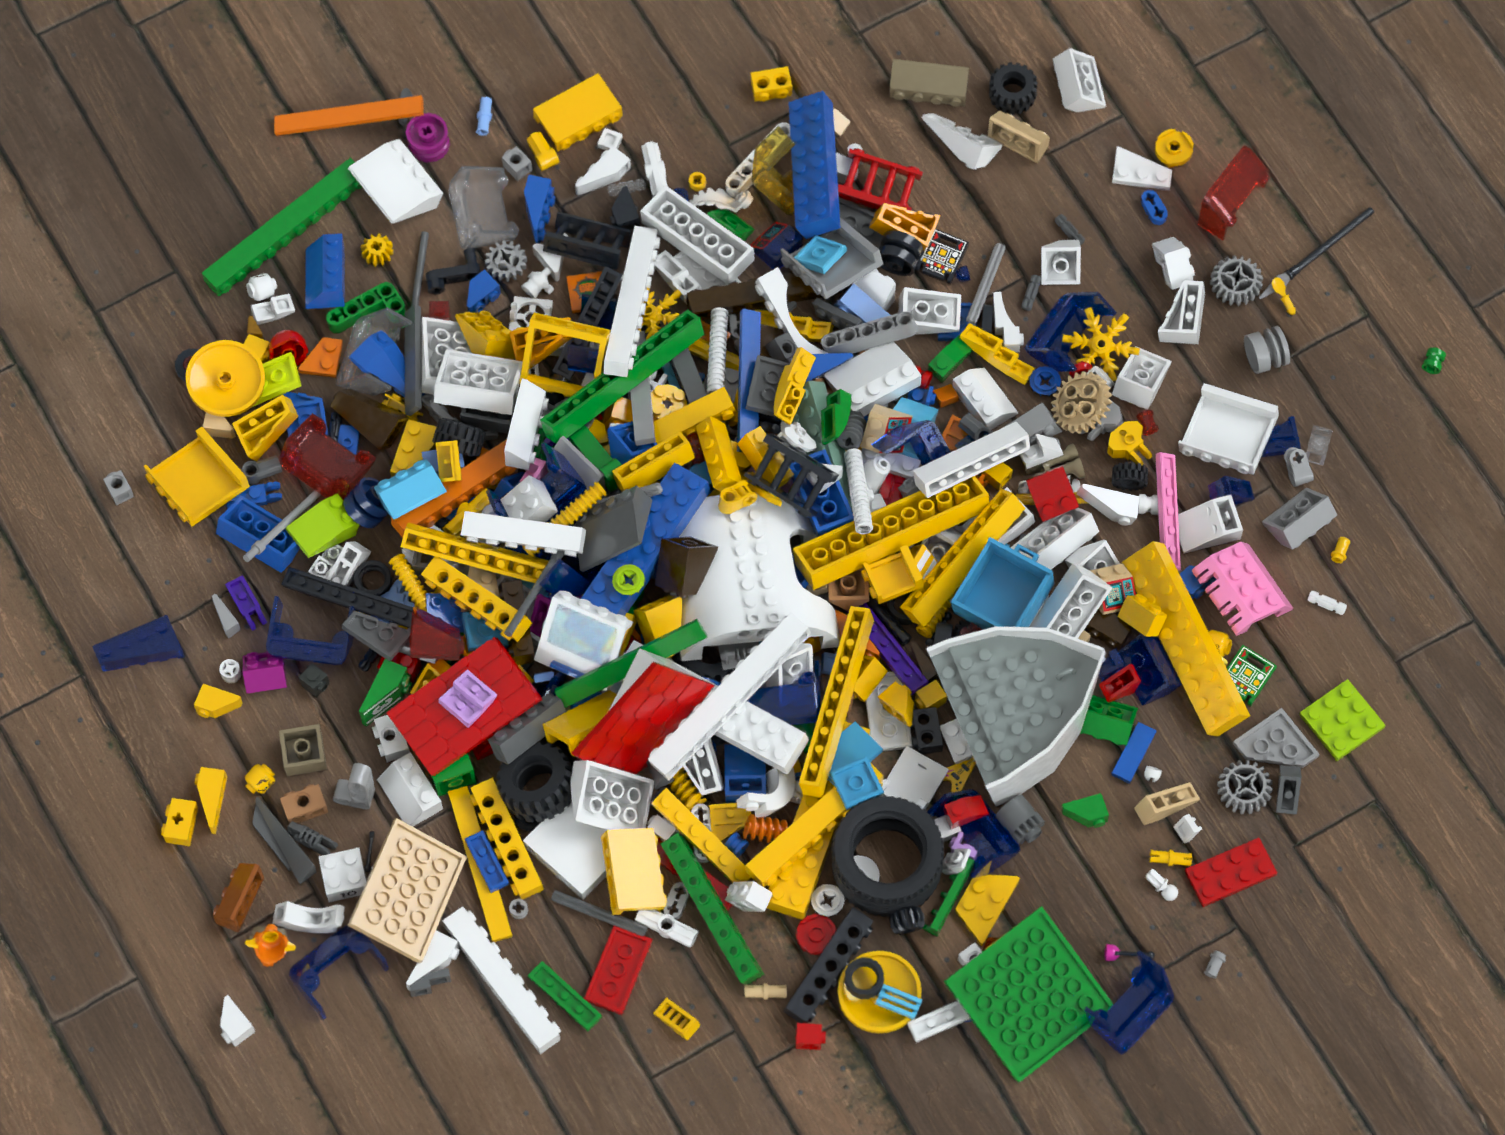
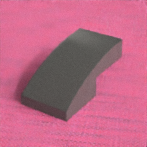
M449 968L432 972L417 980L409 987L411 996L431 994V985L451 982Z

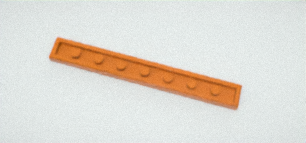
M420 95L274 116V133L276 136L422 116L424 115L423 97Z

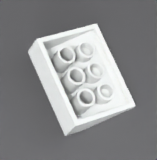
M400 139L383 144L348 168L391 224L436 209L443 195L440 188Z
M422 317V393L434 394L435 382L446 349L472 353L458 322Z
M894 342L871 348L823 374L833 392L842 389L852 394L850 411L861 412L863 416L869 414L875 404L884 406L921 385L920 372L911 359Z
M446 349L435 382L434 403L512 415L523 361Z
M589 760L574 761L570 780L574 821L605 830L646 828L654 780Z

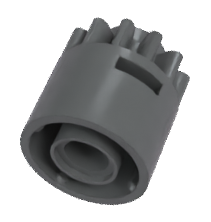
M1018 795L1011 799L996 814V819L1010 832V835L1018 844H1023L1025 840L1028 843L1034 841L1042 833L1041 827L1045 825L1043 818L1034 811L1032 805L1023 795Z

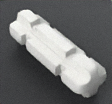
M1311 591L1308 596L1309 602L1318 603V606L1330 611L1335 610V613L1343 615L1346 611L1347 605L1345 603H1337V600L1323 594L1320 596L1316 591Z

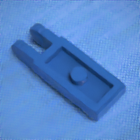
M269 482L265 485L250 486L227 502V509L240 496L245 497L258 506L280 501L282 499L281 493H271L266 496V492L278 490L281 487L280 483Z

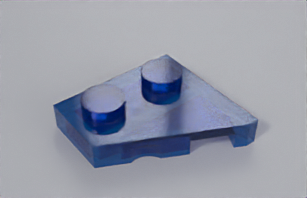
M1290 416L1286 422L1281 425L1278 424L1273 428L1261 457L1284 455L1285 451L1291 447L1301 449L1294 416Z

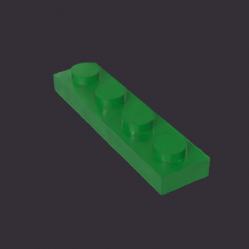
M543 961L528 974V978L587 1032L602 1018V1015Z

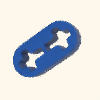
M1153 190L1143 192L1141 205L1150 221L1155 225L1164 224L1167 220L1168 212L1160 197ZM1147 197H1149L1150 199H1153V205L1151 204V202H1150L1149 200L1146 201V198H1147ZM1156 211L1158 214H1162V218L1155 216Z

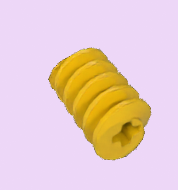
M682 767L673 776L674 781L668 785H671V790L675 792L676 798H680L679 801L689 811H692L696 804H704L707 799H701L703 795L700 792H696L698 790L697 787L692 786L694 784L691 779L688 780V773H684L685 769Z

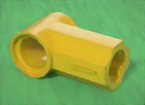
M535 132L527 138V143L533 151L541 171L559 163L555 150L549 147L541 132Z

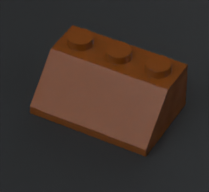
M239 863L237 869H233L230 875L231 882L222 892L221 898L223 899L220 905H216L213 911L214 920L217 925L239 933L264 880L258 864Z

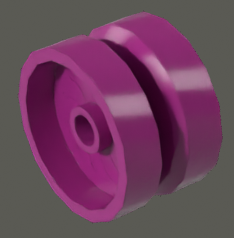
M424 113L422 116L412 118L406 128L408 147L411 154L417 160L426 163L436 162L446 155L450 142L447 124L441 117L436 114Z

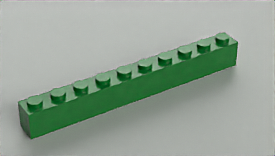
M350 157L202 272L204 282L218 297L223 293H227L234 284L243 281L247 274L252 270H257L265 260L272 258L279 249L288 246L292 239L297 235H302L306 228L317 223L324 214L333 211L341 201L347 200L351 193L361 189V184L348 169L355 161Z
M686 310L637 347L636 356H632L634 358L633 369H629L627 377L608 375L603 372L540 419L545 437L557 444L562 436L567 439L705 335L700 317Z

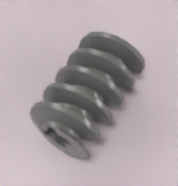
M850 411L847 425L839 438H837V443L844 450L858 449L860 447L867 425L861 412Z

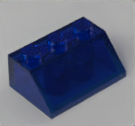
M1140 634L1115 654L1122 669L1129 664H1133L1141 680L1135 691L1141 705L1149 704L1167 696L1182 685L1159 636L1146 637Z

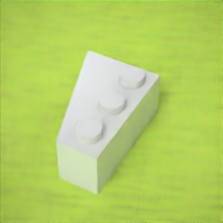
M1183 281L1170 311L1166 314V319L1158 330L1160 342L1199 344L1205 297L1203 281Z

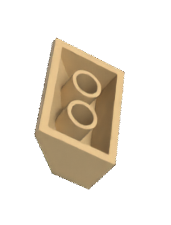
M1001 111L992 115L989 119L988 137L1036 163L1039 162L1049 146L1050 137L1045 132L1038 131L1028 123L1020 122L1011 114Z

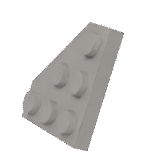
M1282 708L1233 741V745L1246 760L1304 768L1319 757L1316 749Z

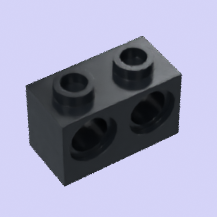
M936 707L913 710L912 725L910 726V730H914L915 737H912L913 748L917 749L922 755L942 752L943 742ZM921 719H925L929 723L926 725H922L918 721ZM929 738L932 742L925 744L922 742V739Z

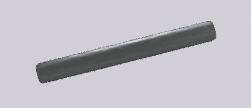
M554 891L551 900L640 936H645L648 927L620 915H612L610 911L559 891Z

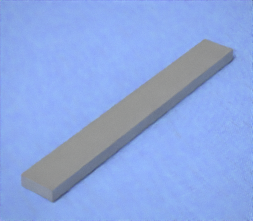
M644 331L640 332L639 342H635L637 347L646 341ZM648 377L630 390L636 446L656 442L650 378Z

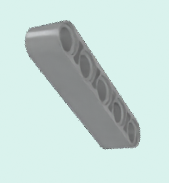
M905 311L828 333L822 337L821 344L824 351L828 354H853L911 337L916 334L918 327L912 314Z

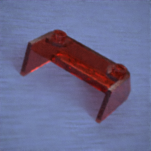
M1246 145L1240 149L1202 200L1198 225L1221 240L1225 239L1228 227L1232 228L1238 219L1236 217L1238 209L1255 187L1261 186L1264 188L1270 178L1267 167L1253 150Z

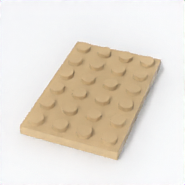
M396 818L393 820L348 926L417 963L423 962L467 856Z

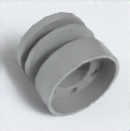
M1279 326L1271 327V330L1269 328L1265 329L1263 336L1260 332L1244 336L1245 352L1249 364L1256 374L1269 371L1271 363L1275 368L1290 364L1288 343Z

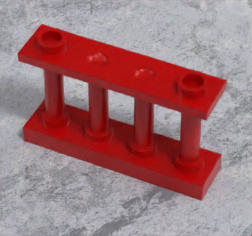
M858 148L850 149L847 157L851 158L852 162L845 184H838L839 198L876 210L885 203L904 207L911 211L912 208L908 207L907 204L914 180L920 181L923 172L914 166L905 167L865 154L863 150ZM859 162L871 165L864 188L861 191L853 189L852 186ZM878 167L889 171L882 195L879 197L871 195L872 193L870 192ZM896 173L907 177L900 201L897 203L890 201L889 198Z

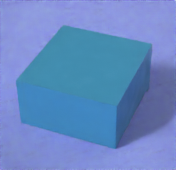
M989 537L987 544L951 600L953 613L983 630L992 627H1029L1055 585L1053 571L1037 563L1039 555L1024 546L1017 544L1013 550ZM1019 551H1022L1032 556L1033 558L1030 559L1024 556L1023 554L1019 553Z

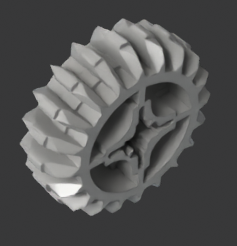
M1234 255L1232 260L1226 257L1225 262L1220 260L1218 265L1214 266L1210 276V285L1213 286L1212 291L1217 292V298L1223 297V303L1228 300L1230 306L1233 302H1236L1238 306L1241 302L1246 305L1249 300L1253 301L1255 296L1259 295L1263 285V277L1260 275L1261 270L1256 269L1257 264H1250V258L1245 261L1243 255L1240 259H1237ZM1239 276L1237 284L1235 285L1234 280H1236V277Z
M1241 760L1237 762V766L1234 763H1230V769L1224 768V774L1221 773L1219 775L1220 781L1217 783V786L1220 787L1217 792L1219 795H1222L1220 798L1221 802L1227 801L1226 808L1232 805L1233 812H1236L1237 808L1241 809V815L1244 814L1245 810L1252 814L1253 808L1257 812L1260 811V806H1266V801L1270 800V793L1273 791V788L1270 787L1272 780L1268 779L1269 772L1263 773V766L1259 769L1256 768L1257 762H1254L1253 766L1249 765V760H1246L1245 765L1242 764ZM1240 774H1247L1249 776L1243 777ZM1230 780L1236 787L1234 794L1229 789L1228 782ZM1256 780L1259 782L1261 787L1260 794L1256 792L1257 789L1254 787V783ZM1246 797L1250 800H1242L1241 798Z

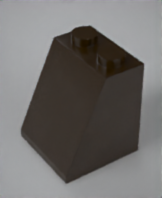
M691 536L661 538L655 585L663 588L662 591L676 593V596L681 598H688V595H696L718 551V546Z

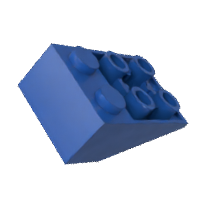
M528 175L524 189L526 210L535 244H540L541 241H544L546 234L545 224H549L550 207H554L555 196H553L554 187H552L551 179Z
M732 744L724 745L726 803H737L736 800L746 793L766 794L765 762Z

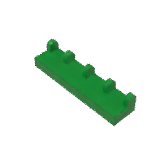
M968 858L963 871L959 872L957 876L954 874L950 875L949 879L954 882L948 893L941 892L940 896L945 900L939 911L932 909L931 914L936 917L931 927L928 925L923 927L924 931L936 937L939 935L974 867V860Z

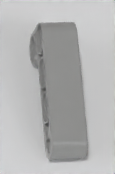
M353 764L349 780L339 779L337 781L332 800L346 806L370 809L375 791L371 768L364 764Z

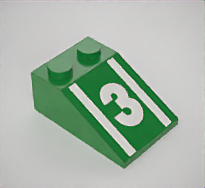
M387 659L384 660L359 710L363 726L367 727L374 719L380 717L401 701L404 694L409 693L412 683H410L407 667Z

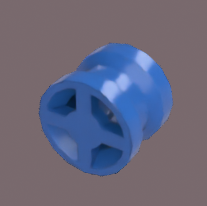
M735 832L724 845L738 858L747 849L749 842L742 840L740 834Z

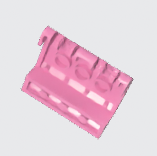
M1239 542L1214 553L1192 569L1195 577L1199 578L1200 584L1207 582L1213 576L1216 578V581L1209 585L1205 591L1207 594H1210L1209 597L1217 609L1221 610L1222 616L1228 615L1234 609L1238 610L1239 613L1227 621L1228 625L1232 626L1231 629L1236 636L1246 632L1253 623L1272 614L1278 617L1293 609L1258 556L1247 543Z

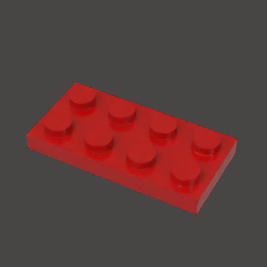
M1259 837L1185 869V873L1202 907L1277 875V871Z

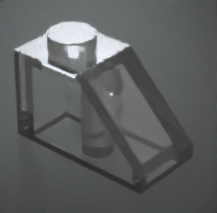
M1313 425L1306 451L1308 462L1324 465L1333 429Z

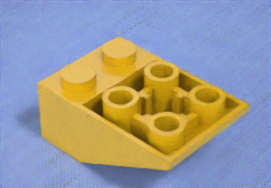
M464 312L463 314L455 315L473 354L514 360L515 355L509 333L512 331L502 325V322L496 320L490 312Z

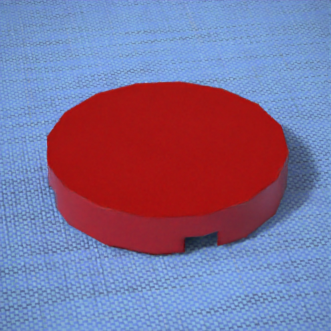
M820 914L808 915L800 921L797 927L796 939L798 945L809 954L820 955L835 933L836 926L828 917L821 916Z

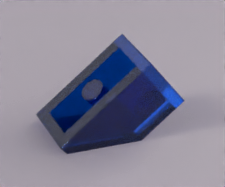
M1224 476L1208 485L1211 500L1231 495L1234 504H1239L1255 499L1250 481Z

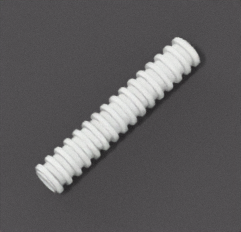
M720 307L711 310L707 394L724 387L728 311Z
M853 448L844 453L855 531L858 534H868L873 530L862 452L859 449Z

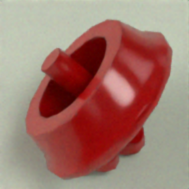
M1081 361L1071 367L1070 376L1074 378L1076 372L1081 376L1082 371L1087 373L1093 366L1088 362Z

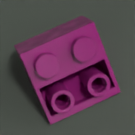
M270 649L264 653L250 652L243 656V677L246 693L287 688L283 650Z

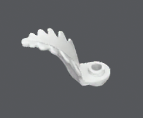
M707 188L706 193L700 190L699 195L695 194L693 200L691 199L689 202L695 207L704 204L707 206L716 205L719 209L737 212L741 208L746 209L751 204L753 196H751V192L746 190L740 192L736 199H734L721 188H718L716 192L712 188Z

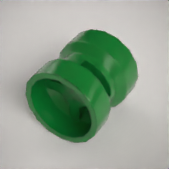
M1428 348L1426 353L1427 359L1423 361L1422 369L1431 374H1439L1442 369L1441 363L1444 362L1446 353L1438 348Z

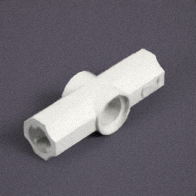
M647 142L641 147L645 161L646 178L650 183L651 193L654 198L665 185L667 186L664 162L661 161L658 144Z
M654 909L639 910L635 919L636 922L658 932L662 937L671 938L689 948L692 947L699 933L697 930L675 920L673 916L664 915ZM664 923H670L672 925V927L667 930L663 929L661 926Z

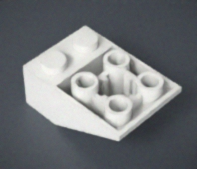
M1231 495L1209 500L1178 514L1179 541L1183 554L1241 539L1243 528Z

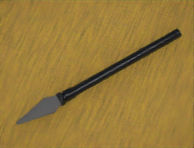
M1371 207L1367 208L1298 264L1276 277L1281 278L1286 286L1302 269L1370 217L1374 210ZM1272 283L1260 295L1259 299L1275 292L1272 288Z

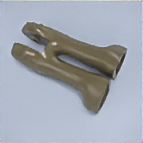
M1074 443L1066 447L1062 456L1029 469L1025 467L1026 474H1035L1029 478L1031 479L1052 470L1050 469L1052 466L1071 461L1063 465L1066 474H1074L1078 479L1085 478L1083 465Z

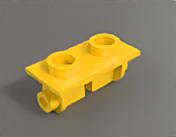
M385 393L388 400L385 399L382 404L397 411L400 410L402 411L401 413L405 414V403L402 402L404 398L395 393L392 395ZM417 411L412 416L407 415L409 417L408 420L417 422V415L423 416V414Z

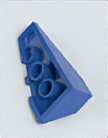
M380 330L370 335L349 356V359L362 372L367 375L370 372L379 378L378 381L380 383H388L394 387L395 392L405 397V357L396 343L384 331Z

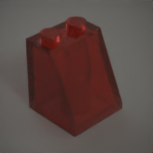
M413 606L409 642L410 657L459 661L460 654H464V636H460V630Z

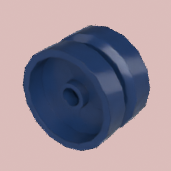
M371 477L361 479L354 489L345 496L343 502L348 515L356 523L366 528L377 527L384 520V517L389 514L382 506L374 489L380 481Z

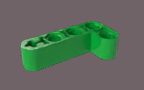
M384 282L345 303V307H336L328 312L326 316L328 328L332 333H341L384 309L392 320L400 321L405 317V305L395 287L389 282ZM386 292L391 293V294L388 295V296H384V295H383V294L386 293ZM367 302H374L371 305L366 304ZM395 307H399V308H400V309L397 310V311L392 310V309L395 308ZM351 311H357L355 314H349Z
M584 425L569 436L568 439L604 475L605 486L610 492H613L618 486L612 471L621 466V463L616 458L612 459Z

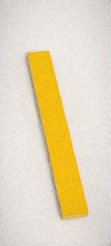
M468 786L448 791L492 942L513 937L499 890L490 893L465 842V838L481 831L473 803L469 796Z

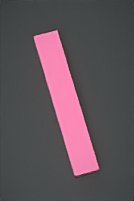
M1159 452L1156 453L1160 543L1165 544L1177 570L1180 571L1175 455Z

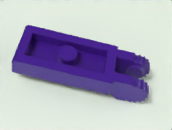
M243 575L225 584L243 619H246L252 631L256 629V625L250 618V615L257 613L259 621L263 625L267 623L261 612V607Z

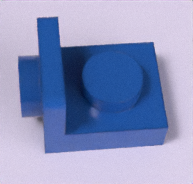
M930 386L929 390L915 388L909 391L907 399L928 406L934 405L936 400V394L933 393L934 387Z

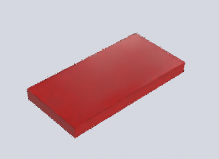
M614 925L584 999L592 1005L623 1015L653 940Z

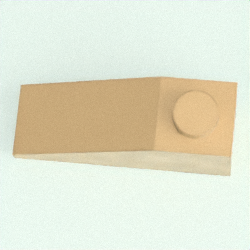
M1189 782L1147 795L1134 809L1143 825H1147L1198 802L1200 798Z

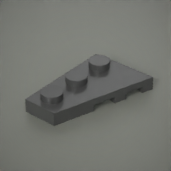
M819 298L812 302L815 314L827 322H832L833 326L839 330L863 324L862 319Z
M356 611L342 624L343 630L388 661H391L415 634L413 629H404L398 627V624L391 622L388 624L379 621L378 618Z

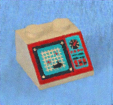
M875 404L868 417L861 447L877 453H902L913 416Z
M1123 563L1089 570L1112 587V590L1098 608L1103 615L1120 611L1127 596H1136L1133 576Z

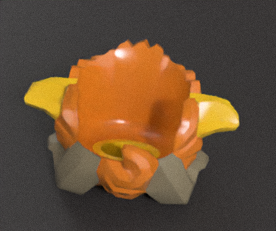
M275 924L254 926L249 937L251 940L245 941L248 947L254 948L256 956L260 959L262 965H266V967H272L274 963L284 958L287 951H294L296 949V945L289 942L286 930L284 928H277Z

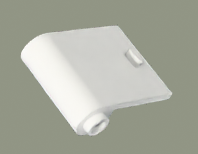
M906 746L888 778L883 780L882 789L884 794L878 797H901L910 802H915L916 805L926 810L949 769Z

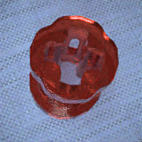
M1145 410L1136 415L1137 420L1143 426V435H1151L1159 430L1158 425L1154 422V412L1152 410Z

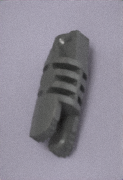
M292 821L287 827L288 834L294 840L322 856L331 854L327 848L334 850L338 847L335 841L305 825L302 826Z

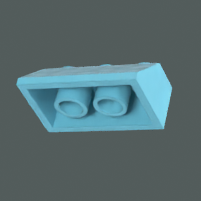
M427 459L414 463L409 469L397 472L392 478L384 479L374 487L382 506L393 520L447 492Z

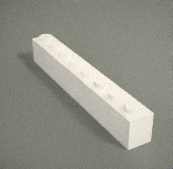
M461 907L443 920L445 929L454 940L458 941L460 949L539 1054H542L560 1041L559 1033L561 1030L555 1022L551 1023L548 1020L547 1016L549 1015L542 1005L538 1007L535 1003V1000H537L530 989L526 991L523 987L524 981L518 973L514 975L511 971L512 965L507 958H501L498 954L500 949L494 942H489L486 938L488 937L486 930L482 926H477L473 913Z

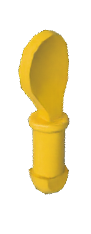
M1274 278L1272 280L1273 290L1281 295L1282 298L1280 300L1283 301L1287 313L1294 315L1296 308L1293 306L1289 294L1286 295L1285 283L1281 278Z

